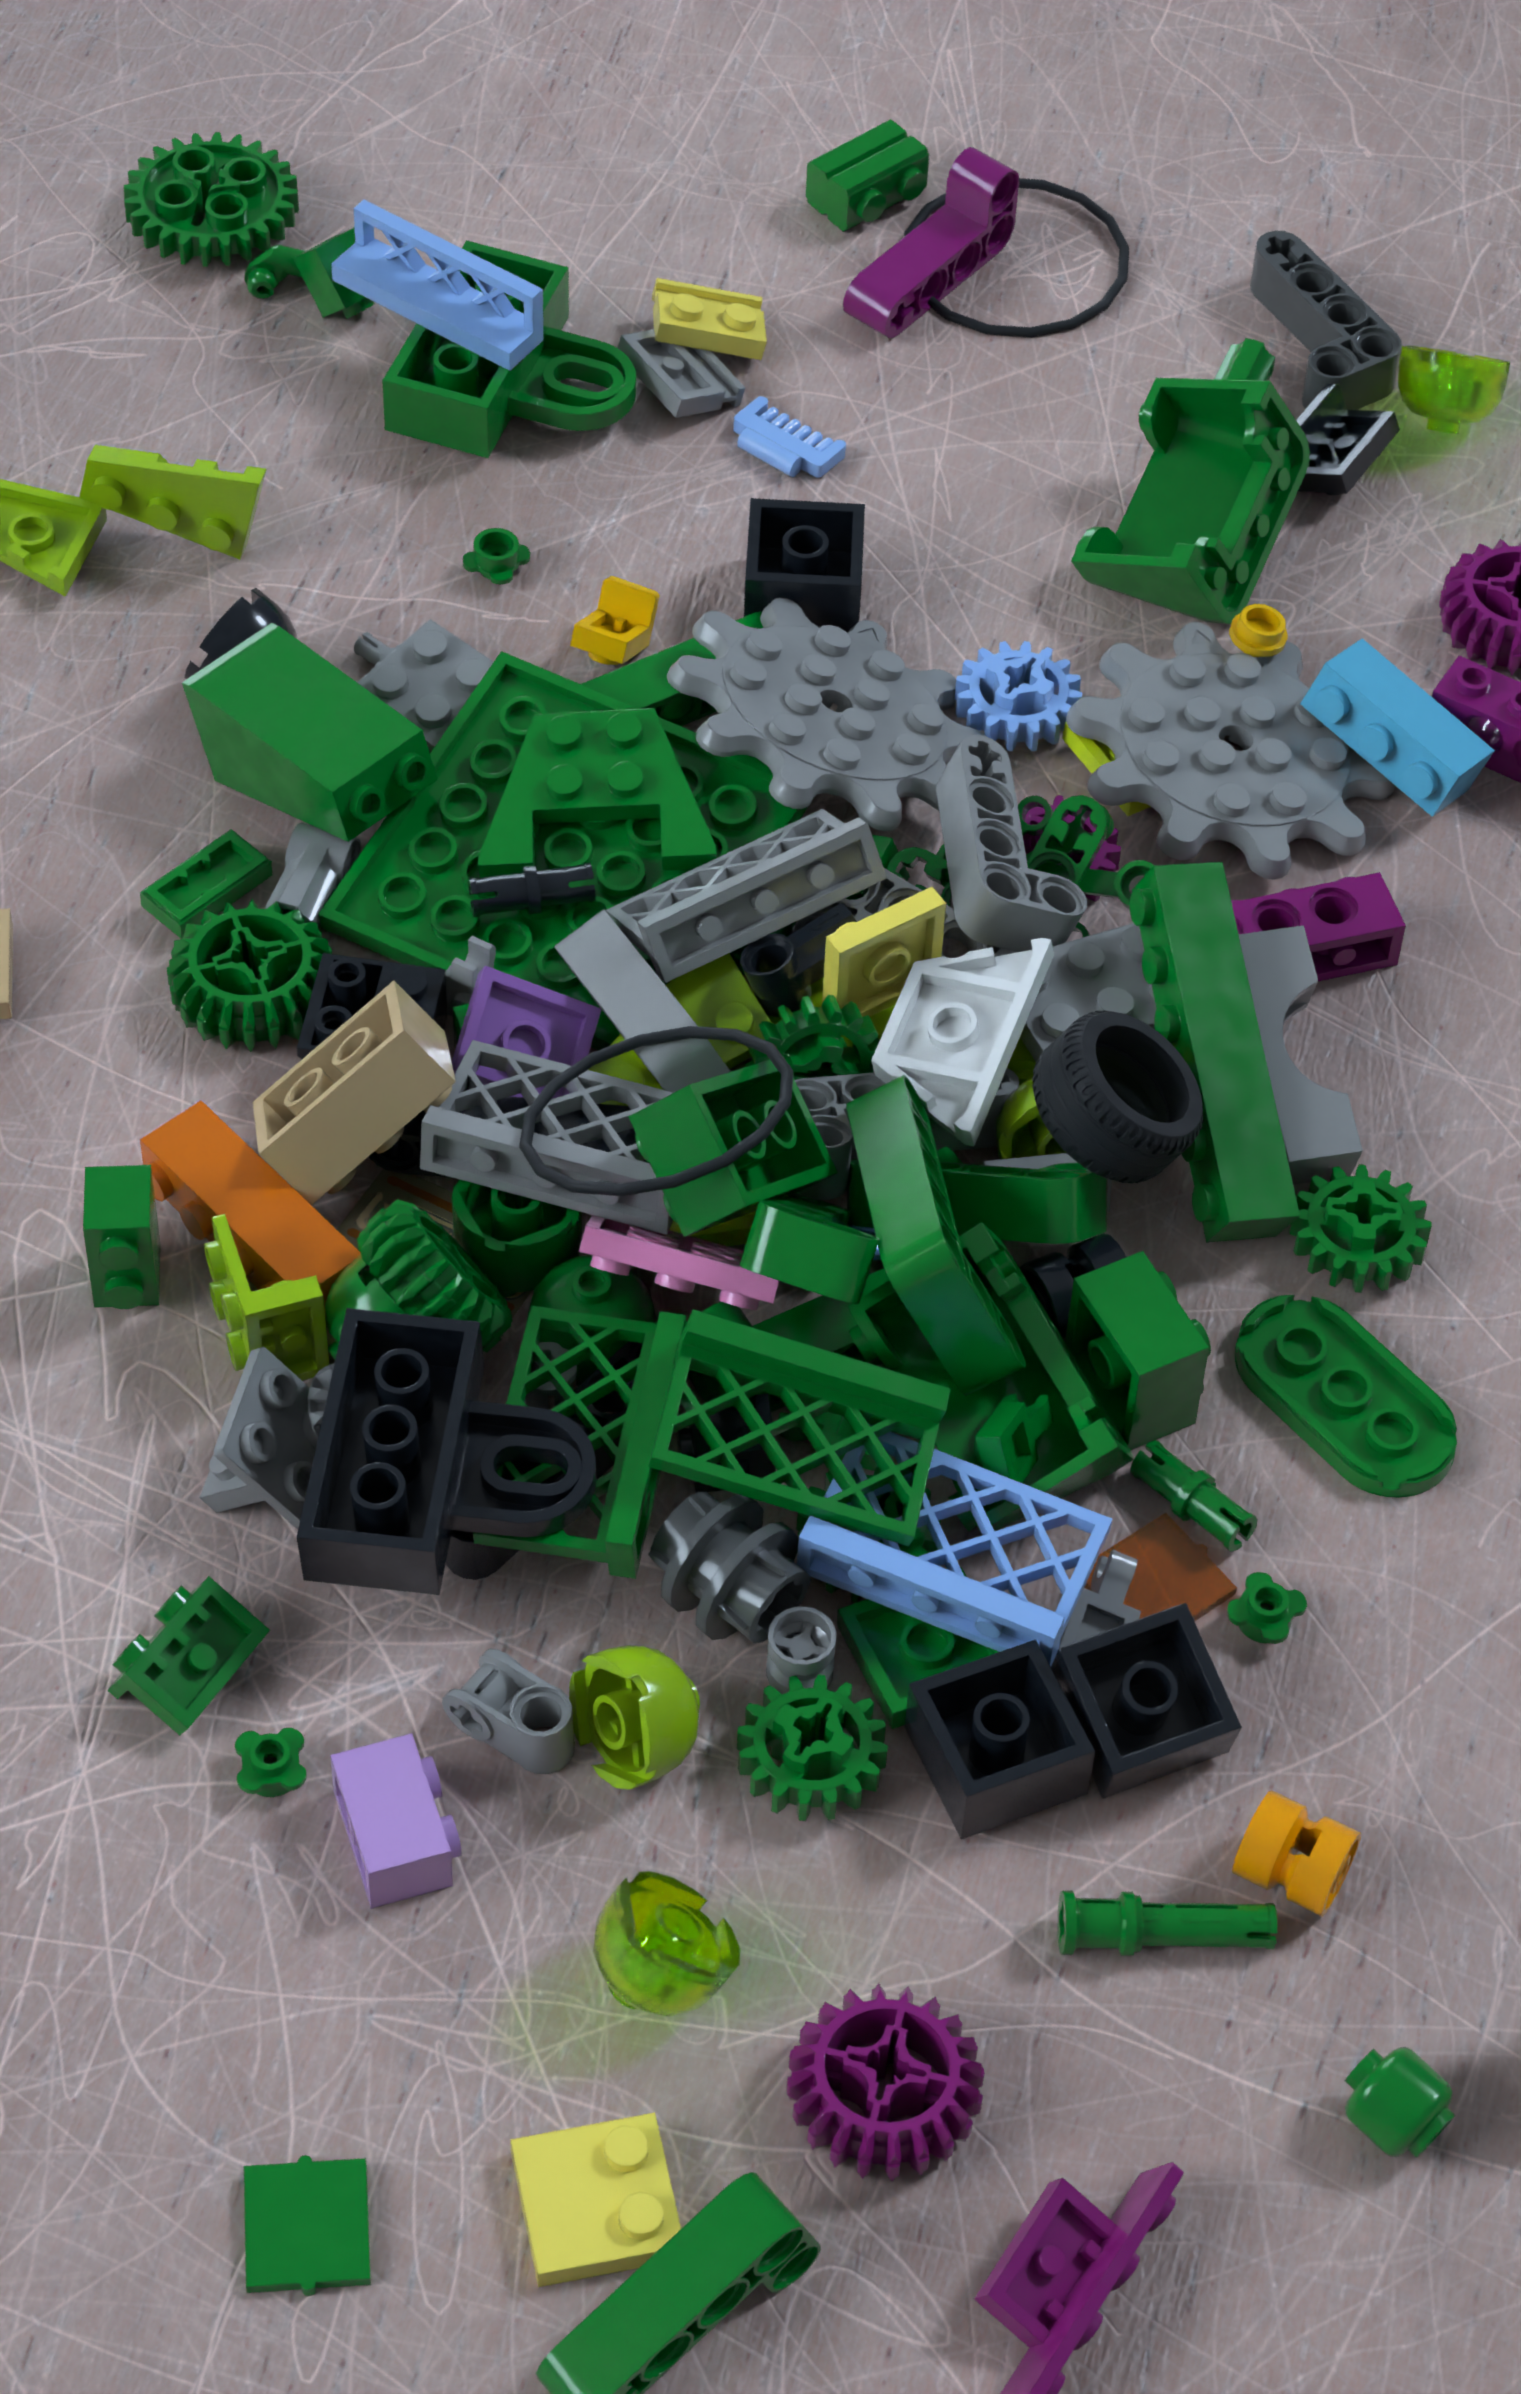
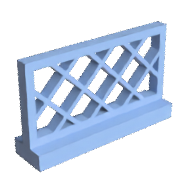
M893 1432L878 1437L887 1453L894 1456L898 1464L916 1456L918 1442ZM864 1445L847 1452L842 1460V1463L852 1478H854L856 1484L867 1479L860 1464L866 1452ZM936 1449L933 1451L927 1479L939 1475L957 1481L964 1495L931 1506L924 1492L917 1528L927 1525L938 1550L915 1557L901 1551L896 1542L860 1531L853 1532L811 1515L809 1516L799 1536L797 1565L804 1569L809 1576L998 1652L1036 1639L1050 1667L1059 1649L1063 1632L1111 1530L1113 1520ZM912 1472L903 1476L908 1484L910 1483ZM834 1478L824 1496L825 1498H829L842 1491ZM888 1483L864 1496L877 1514L885 1516L876 1496L893 1491ZM1001 1500L1009 1501L1020 1506L1026 1521L994 1531L983 1506ZM971 1510L982 1536L950 1546L939 1520ZM902 1516L894 1519L901 1521ZM1067 1524L1091 1534L1085 1548L1058 1556L1046 1531ZM1034 1535L1045 1561L1013 1571L1002 1545ZM990 1550L1001 1574L1000 1576L978 1582L964 1576L957 1560ZM1075 1567V1570L1069 1580L1065 1570ZM1053 1575L1062 1594L1056 1611L1054 1612L1029 1602L1020 1585Z

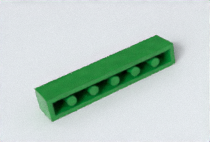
M1223 862L1154 865L1131 890L1129 907L1133 923L1140 928L1144 947L1142 972L1145 981L1152 985L1157 1008L1154 1016V1028L1176 1048L1186 1061L1197 1081L1203 1105L1202 1128L1193 1144L1182 1153L1183 1159L1190 1164L1194 1183L1192 1193L1193 1212L1196 1219L1202 1222L1206 1243L1276 1237L1299 1218L1300 1213Z

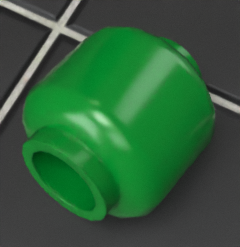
M1408 2047L1394 2049L1385 2058L1375 2049L1371 2050L1345 2079V2082L1354 2090L1346 2103V2116L1377 2147L1390 2157L1401 2156L1407 2151L1416 2158L1419 2157L1455 2117V2114L1447 2108L1451 2103L1453 2095L1450 2085Z

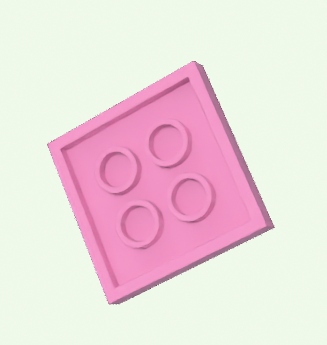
M594 1215L591 1216L585 1226L579 1252L592 1255L590 1266L625 1276L629 1275L632 1266L657 1272L654 1283L687 1293H693L696 1283L721 1290L720 1301L750 1310H757L760 1300L773 1304L779 1284L778 1280L741 1267L740 1262L744 1250L693 1236L684 1237L682 1233L670 1230L665 1235Z

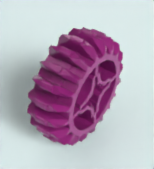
M1499 539L1493 549L1479 544L1473 554L1462 553L1456 566H1452L1449 574L1445 577L1439 607L1441 608L1440 616H1442L1441 621L1443 624L1442 632L1449 634L1452 638V648H1466L1469 660L1484 659L1489 669L1497 665L1507 667L1511 676L1518 668H1521V542L1518 546H1509L1502 539Z
M879 1983L872 1989L870 2001L863 2002L855 1992L849 1989L843 1997V2011L824 2002L823 2007L819 2009L818 2024L805 2022V2025L800 2030L799 2043L801 2045L794 2046V2049L790 2051L789 2069L792 2073L787 2078L786 2088L787 2096L790 2097V2100L796 2101L793 2104L792 2114L796 2126H810L808 2128L807 2141L810 2143L811 2149L832 2144L829 2159L833 2163L834 2168L845 2162L849 2157L858 2160L857 2172L862 2179L869 2174L872 2164L885 2165V2173L892 2182L899 2176L900 2163L908 2162L922 2176L924 2171L928 2169L929 2154L947 2162L948 2158L953 2155V2140L965 2142L970 2136L973 2125L971 2118L976 2117L981 2112L983 2095L980 2094L978 2089L983 2086L984 2068L982 2063L975 2062L978 2047L974 2037H960L963 2024L959 2019V2014L939 2020L940 2004L936 1996L919 2007L913 2004V1993L909 1986L899 1994V2000L886 1999V1993ZM875 2043L874 2045L865 2048L859 2047L865 2044ZM907 2048L923 2056L937 2073L931 2072V2065L915 2060L909 2054ZM893 2063V2084L886 2085L883 2098L877 2100L878 2079H885L888 2065ZM832 2089L840 2091V2098L856 2103L862 2109L865 2117L848 2109L836 2097ZM905 2115L916 2116L911 2119L893 2122L895 2119Z

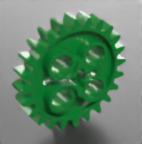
M215 132L211 141L203 142L198 133H193L192 143L187 145L179 139L173 138L172 150L167 151L164 148L155 146L153 147L154 160L140 157L138 159L139 170H129V184L123 186L126 222L131 223L133 236H143L146 249L160 245V256L162 258H166L174 252H179L181 264L184 265L193 256L201 258L203 267H208L212 257H220L222 262L228 266L232 261L231 255L237 253L247 261L252 260V248L256 247L266 251L271 247L270 238L284 241L286 239L285 228L295 226V213H299L296 175H291L290 163L288 161L279 162L276 149L262 153V141L257 140L247 147L243 146L242 135L240 134L233 137L230 142H222L220 132Z

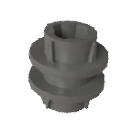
M697 1492L686 1498L667 1517L655 1535L651 1551L648 1553L650 1558L665 1571L661 1582V1597L677 1612L690 1611L698 1606L696 1610V1626L711 1640L725 1639L739 1631L753 1643H761L768 1639L769 1626L775 1616L785 1609L800 1606L809 1588V1583L811 1582L809 1574L794 1562L798 1552V1536L783 1522L769 1523L762 1527L764 1509L752 1498L734 1495L720 1503L708 1492Z

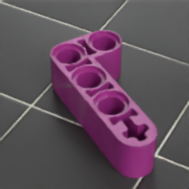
M968 147L963 150L955 159L948 174L945 205L862 270L852 280L843 300V310L846 314L884 336L894 338L931 309L928 301L932 296L941 301L994 258L1006 246L1014 231L1019 189V174L1017 171L974 147Z

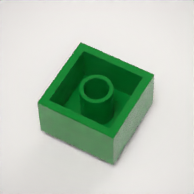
M1141 1251L1074 1278L1065 1343L1130 1450L1195 1424L1200 1396L1204 1391L1203 1380L1207 1358L1211 1353V1345L1202 1324L1196 1319L1190 1320L1179 1304L1175 1287L1169 1276L1163 1271L1157 1272L1144 1251Z

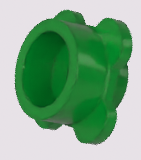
M502 528L486 529L475 537L473 552L464 554L463 567L469 572H480L494 584H507L513 580V572L520 565H525L530 561V550L525 545H519L518 538L509 530Z
M1252 1573L1246 1578V1590L1241 1597L1229 1602L1227 1607L1228 1619L1234 1625L1239 1626L1245 1636L1255 1642L1271 1644L1284 1642L1288 1638L1293 1618L1303 1615L1306 1611V1597L1298 1590L1288 1591L1281 1585L1274 1583L1272 1577L1267 1573ZM1269 1604L1273 1607V1610L1263 1609L1261 1605Z
M290 1727L283 1728L278 1734L259 1735L255 1731L242 1733L235 1741V1751L242 1757V1770L237 1774L239 1788L248 1794H258L264 1797H278L300 1788L305 1783L307 1777L306 1769L299 1763V1752L304 1747L303 1735L298 1730ZM273 1756L277 1759V1762L266 1764L264 1760L267 1757Z

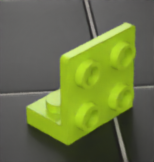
M225 1214L213 1216L214 1241L204 1243L207 1264L214 1281L209 1283V1290L217 1319L219 1321L226 1319L230 1332L226 1333V1342L234 1370L238 1371L245 1368L251 1350L265 1347L302 1381L314 1378L322 1368L330 1365L324 1299L317 1276L295 1281H280L268 1288L251 1292Z

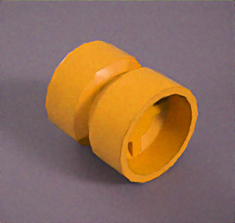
M1270 1790L1261 1801L1246 1829L1234 1859L1232 1872L1266 1890L1271 1889L1277 1884L1285 1886L1287 1900L1323 1917L1334 1902L1349 1872L1360 1844L1361 1832L1327 1816L1313 1822L1308 1819L1306 1806Z

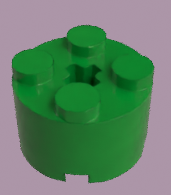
M460 1179L456 1186L454 1185L452 1193L453 1238H456L464 1250L486 1271V1275L499 1288V1294L503 1298L510 1297L517 1292L533 1291L555 1266L571 1258L579 1257V1248L582 1241V1212Z

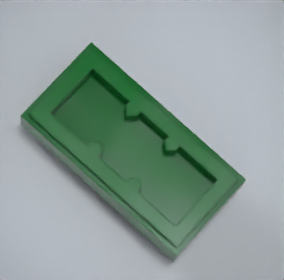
M230 829L140 892L141 906L179 938L183 939L186 924L201 925L204 910L217 915L225 909L227 901L233 904L273 875L272 861Z

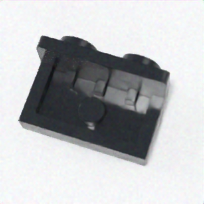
M1326 384L1296 419L1306 435L1310 451L1309 465L1298 491L1323 492L1327 495L1347 494L1400 431L1395 412L1347 410L1340 385Z

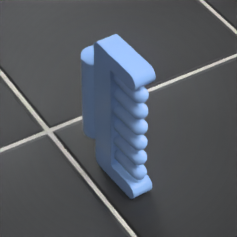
M757 397L734 416L733 431L740 435L737 446L790 477H795L800 470H803L816 478H820L845 458V441L836 440L833 442L831 438H825L821 441L823 438L822 434L818 431L811 434L810 426L805 425L800 428V421L793 419L789 422L790 417L786 413L778 416L779 411L776 407H771L767 410L768 399L766 397Z

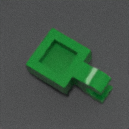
M1009 1394L1001 1400L975 1436L974 1452L980 1467L1023 1483L1039 1460L1035 1441L1042 1432L1051 1427L1054 1421L1048 1395H1040L1036 1402L1029 1407H1026L1025 1402H1018L1017 1394Z

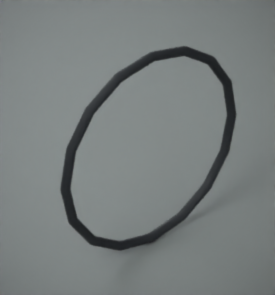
M1019 178V188L1044 190L1078 202L1107 225L1119 248L1118 277L1100 302L1071 319L1035 327L989 325L949 310L933 296L929 299L928 304L944 319L986 335L1033 338L1074 329L1108 309L1128 280L1129 246L1114 217L1083 193L1046 180ZM946 193L924 205L905 231L904 237L924 222L933 211L945 205Z
M686 1026L636 1035L587 1055L549 1081L524 1114L519 1148L537 1176L574 1193L627 1196L675 1188L729 1166L768 1138L791 1105L793 1069L774 1044L738 1029ZM688 1038L735 1041L765 1053L781 1074L779 1101L758 1130L723 1155L674 1175L623 1184L575 1180L545 1166L532 1146L536 1118L560 1088L592 1066L641 1046Z

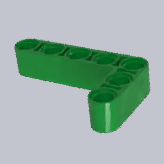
M902 1075L846 1103L876 1238H879L878 1248L884 1269L899 1298L963 1395L967 1396L1025 1368V1359L1014 1333L962 1251L930 1122L923 1103L910 1080L905 1075Z

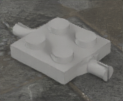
M431 619L395 648H389L369 632L363 633V639L359 637L355 642L354 652L375 665V667L357 683L421 728L431 753L491 667L493 661Z

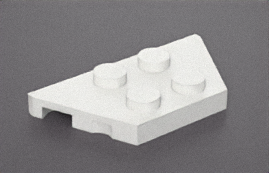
M1051 939L1031 940L1032 950L995 956L993 947L969 951L957 958L942 956L915 961L872 1057L871 1062L875 1076L888 1083L905 1075L918 1093L927 1116L965 1145L975 1146L1054 957Z

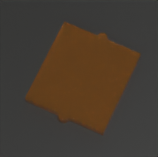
M1166 1512L1101 1553L1084 1587L1092 1591L1091 1581L1100 1556L1109 1557L1110 1552L1116 1550L1138 1560L1123 1604L1141 1611L1139 1619L1186 1602L1194 1621L1235 1596L1237 1587L1207 1556L1208 1548L1203 1544L1196 1545Z

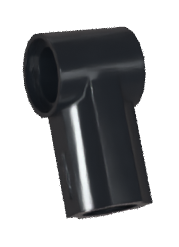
M843 903L838 904L788 937L775 933L768 934L749 943L743 950L740 959L741 966L755 997L768 1016L780 1017L778 1007L782 1005L788 1007L792 1013L801 1009L802 997H811V985L824 977L826 936L834 933L839 927L848 922H857L853 914Z

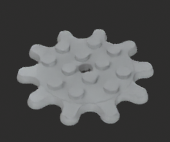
M776 598L762 611L760 616L761 624L764 627L762 629L745 626L718 611L706 612L694 624L692 634L695 640L710 650L716 659L691 655L682 656L669 668L666 677L674 689L688 696L707 701L718 712L717 715L709 717L700 725L696 732V741L705 751L716 756L749 755L766 764L773 773V778L769 784L770 794L777 802L793 809H803L811 804L816 795L828 793L843 797L849 801L856 809L858 816L867 822L870 827L881 831H893L898 828L902 819V805L899 798H918L939 811L936 785L961 740L965 736L972 734L986 736L977 729L952 721L941 711L954 707L957 701L954 699L956 678L940 669L919 671L906 668L900 656L887 650V633L876 622L870 620L859 621L848 632L833 625H824L819 628L811 623L800 606L794 601L786 598ZM832 703L838 705L836 711L829 709Z
M1191 622L1177 632L1174 638L1175 658L1167 660L1153 658L1127 643H1116L1101 656L1099 664L1101 673L1117 686L1121 697L1115 699H1103L1092 696L1082 697L1069 708L1066 716V722L1071 731L1079 736L1106 744L1115 755L1114 761L1103 764L1092 773L1088 780L1087 789L1096 801L1105 805L1117 806L1128 802H1141L1153 807L1163 820V825L1157 836V844L1164 854L1177 860H1189L1194 858L1199 853L1201 847L1207 842L1213 840L1227 841L1241 849L1246 857L1247 864L1254 873L1266 879H1279L1287 875L1292 864L1289 843L1297 838L1314 839L1334 853L1344 856L1356 855L1364 848L1366 841L1364 824L1346 807L1344 801L1352 797H1365L1374 800L1386 799L1393 794L1395 785L1300 704L1309 688L1299 680L1303 662L1301 651L1296 645L1287 641L1284 649L1279 654L1270 657L1254 658L1245 653H1235L1232 655L1221 647L1209 626L1201 622ZM1229 735V741L1238 744L1244 750H1235L1229 743L1223 741L1225 736Z

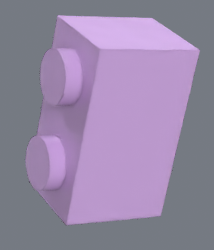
M413 1734L330 1755L333 1791L371 1909L452 1887V1858L462 1856L459 1835L452 1815L439 1816L434 1799L442 1797L437 1768L432 1756L420 1758Z

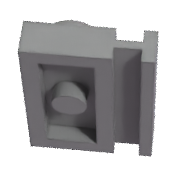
M654 329L621 335L618 349L629 357L634 365L636 376L675 418L720 410L723 402H729L733 407L740 406L745 391L744 385L712 351L655 341Z

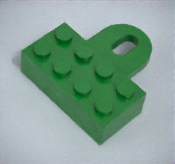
M466 240L462 249L543 289V341L509 371L416 323L382 380L384 428L386 431L489 458L512 416L572 431L597 430L610 426L626 416L633 407L636 398V371L632 361L624 352L606 342L562 331L569 318V267ZM459 270L470 287L482 292L471 275ZM504 293L513 307L524 313V302ZM571 378L603 386L607 389L593 392L566 385L559 381Z

